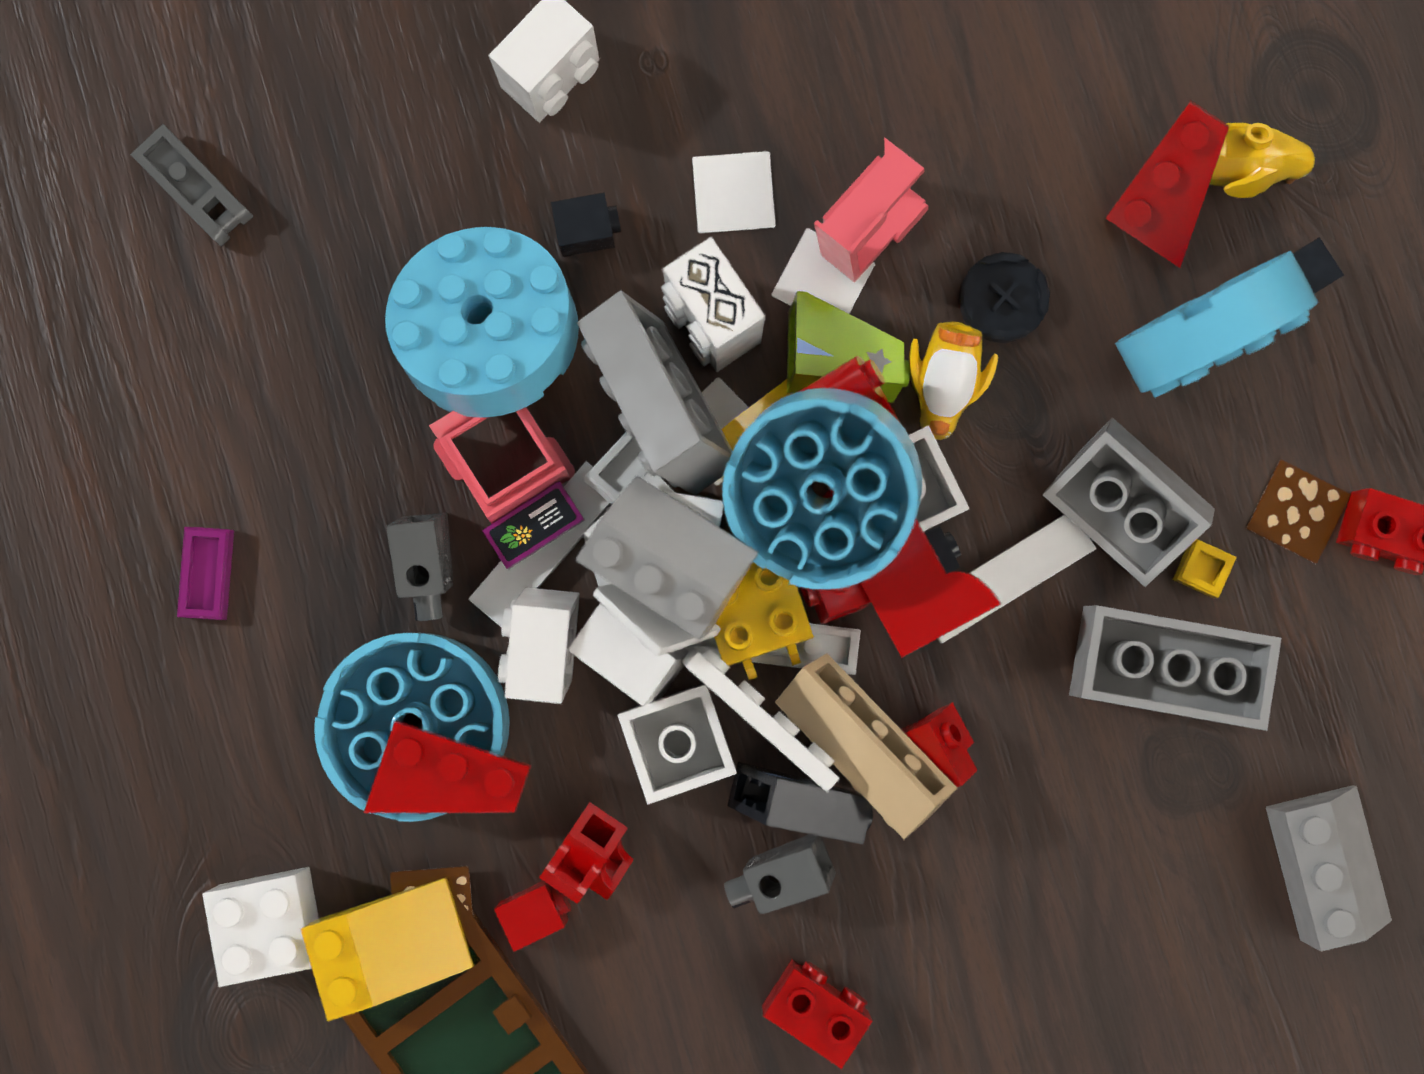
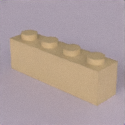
M828 653L803 667L775 701L787 715L788 719L834 760L833 765L848 779L852 787L865 797L881 814L884 821L894 828L903 839L907 838L921 826L957 789Z

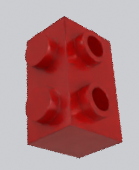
M1372 488L1352 491L1336 543L1351 547L1350 554L1352 556L1369 561H1378L1379 557L1394 561L1393 568L1413 575H1422L1424 570V505Z
M792 959L762 1004L763 1017L842 1069L873 1022L869 1011L865 1009L868 1002L848 987H844L840 992L828 984L826 981L829 976L811 962L806 961L802 966Z

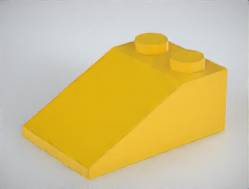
M447 877L316 919L300 929L327 1021L374 1007L474 967Z

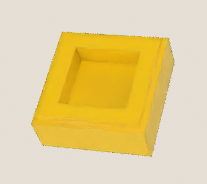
M1196 539L1185 550L1173 580L1211 598H1219L1237 557Z

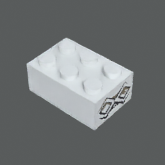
M712 237L663 268L665 285L661 289L665 294L663 296V300L666 303L664 308L678 329L686 326L690 332L688 337L691 343L689 345L703 366L710 363L715 371L718 372L761 343L765 316Z

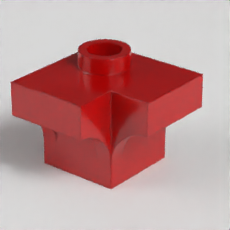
M953 702L937 709L921 720L901 728L912 742L957 788L962 786L977 771L967 751L974 741Z
M589 802L539 878L577 904L588 888L608 901L634 860L622 845V837L628 827Z

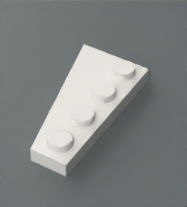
M693 647L681 660L685 667L826 792L840 779L829 769L834 760L814 742L808 749L799 742L795 735L800 729L780 711L772 718L760 707L765 698L745 680L737 686L724 674L730 667L710 649L702 655Z

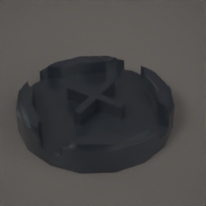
M1000 252L985 256L970 268L960 285L958 303L962 318L968 326L981 331L982 338L988 341L1009 343L1023 339L1039 326L1048 311L1050 291L1046 277L1039 268L1028 262L1029 259L1020 254Z

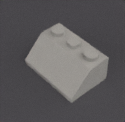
M1113 417L1076 454L1043 493L1045 498L1145 587L1212 525L1215 511L1214 507Z
M636 476L601 517L576 561L700 640L710 633L759 552L641 477Z
M1352 785L1266 806L1300 941L1319 951H1325L1366 941L1392 921L1357 786Z

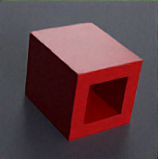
M541 881L500 901L494 910L513 952L565 928L569 920L566 913L571 911V906L564 894L546 882Z

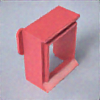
M885 137V155L882 158L877 156L822 217L823 224L818 220L814 223L821 256L854 283L891 241L899 243L929 208L925 200L910 189L924 173V167Z
M527 407L516 411V413L546 458L547 463L488 498L452 441L488 417H467L451 411L429 425L437 437L434 442V449L453 479L457 481L464 480L491 524L558 481L561 484L569 481L575 474L573 465L557 440L552 437H545Z

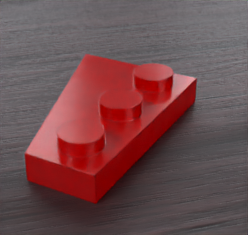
M1190 100L1109 211L1106 219L1181 268L1229 125Z
M396 721L393 724L364 813H514L517 811L532 765Z

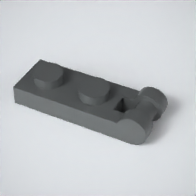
M164 124L130 154L219 246L222 247L231 239L228 234L238 224L242 223L245 225L254 217ZM221 202L227 210L214 221L208 215V212Z

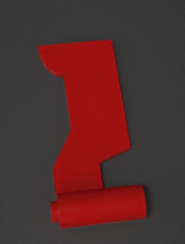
M856 356L800 390L835 388L854 392L878 403L898 420L880 387L885 384L883 375L872 359L864 362L860 356ZM830 488L823 498L833 497L834 489ZM916 518L906 542L892 562L874 576L860 582L901 657L1002 604L994 591L978 577L963 571H953L947 574Z

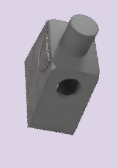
M436 513L401 517L386 525L398 598L413 597L416 621L440 619L443 617L440 594L445 593L453 586L448 514ZM418 565L428 570L429 578L421 575Z
M809 834L750 858L743 869L744 875L724 882V887L732 908L754 902L758 912L765 914L829 893L836 871L822 836ZM768 875L776 877L780 883L772 881Z

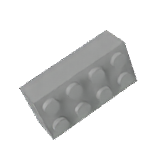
M620 290L577 322L585 338L581 342L582 348L590 360L599 365L603 373L600 383L608 396L617 401L622 411L618 416L620 423L632 438H636L642 450L638 453V458L645 470L653 477L658 475L666 479L674 488L679 486L696 495L724 476L727 462L733 450L664 322Z
M1098 605L1083 606L1069 696L1267 731L1282 638Z

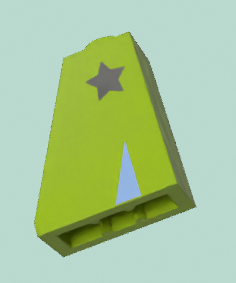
M797 291L788 317L787 393L794 394L852 358L860 356L864 362L872 359L877 365L885 380V384L880 387L888 402L893 403L902 387L908 386L911 375L909 360H904V342L808 292Z

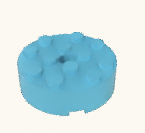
M475 227L446 234L431 242L413 256L401 270L392 286L386 306L385 323L389 344L412 383L425 396L434 401L438 407L449 412L455 411L467 417L502 416L523 409L544 396L543 391L553 383L559 374L564 375L568 369L578 341V315L559 265L551 254L533 239L521 233L503 228Z
M1289 251L1167 312L1119 339L1115 345L1140 392L1151 391L1155 398L1176 388L1180 383L1182 386H1185L1204 377L1209 373L1208 369L1214 365L1213 362L1216 366H1220L1243 354V348L1247 354H1250L1275 341L1273 336L1277 334L1276 329H1279L1280 333L1284 334L1308 322L1307 316L1310 315L1308 310L1318 304V300L1292 252Z
M817 388L796 392L778 400L765 409L738 440L727 462L723 479V503L728 524L735 538L759 552L754 563L762 569L765 567L773 573L790 580L789 584L822 590L838 589L860 583L874 576L891 563L898 555L913 528L922 494V473L919 457L911 438L901 423L890 412L873 400L854 392L835 388ZM817 480L818 482L828 484L831 489H834L833 497L823 498L818 496L813 491L811 483Z
M399 633L372 640L348 655L333 671L323 688L324 693L320 702L318 717H315L314 727L317 752L332 784L348 801L363 811L365 810L393 724L396 721L403 722L405 715L408 713H413L422 719V729L504 756L509 737L510 720L507 699L505 698L502 685L498 682V677L481 656L454 639L432 633ZM446 813L374 814L398 821L412 822L432 819Z

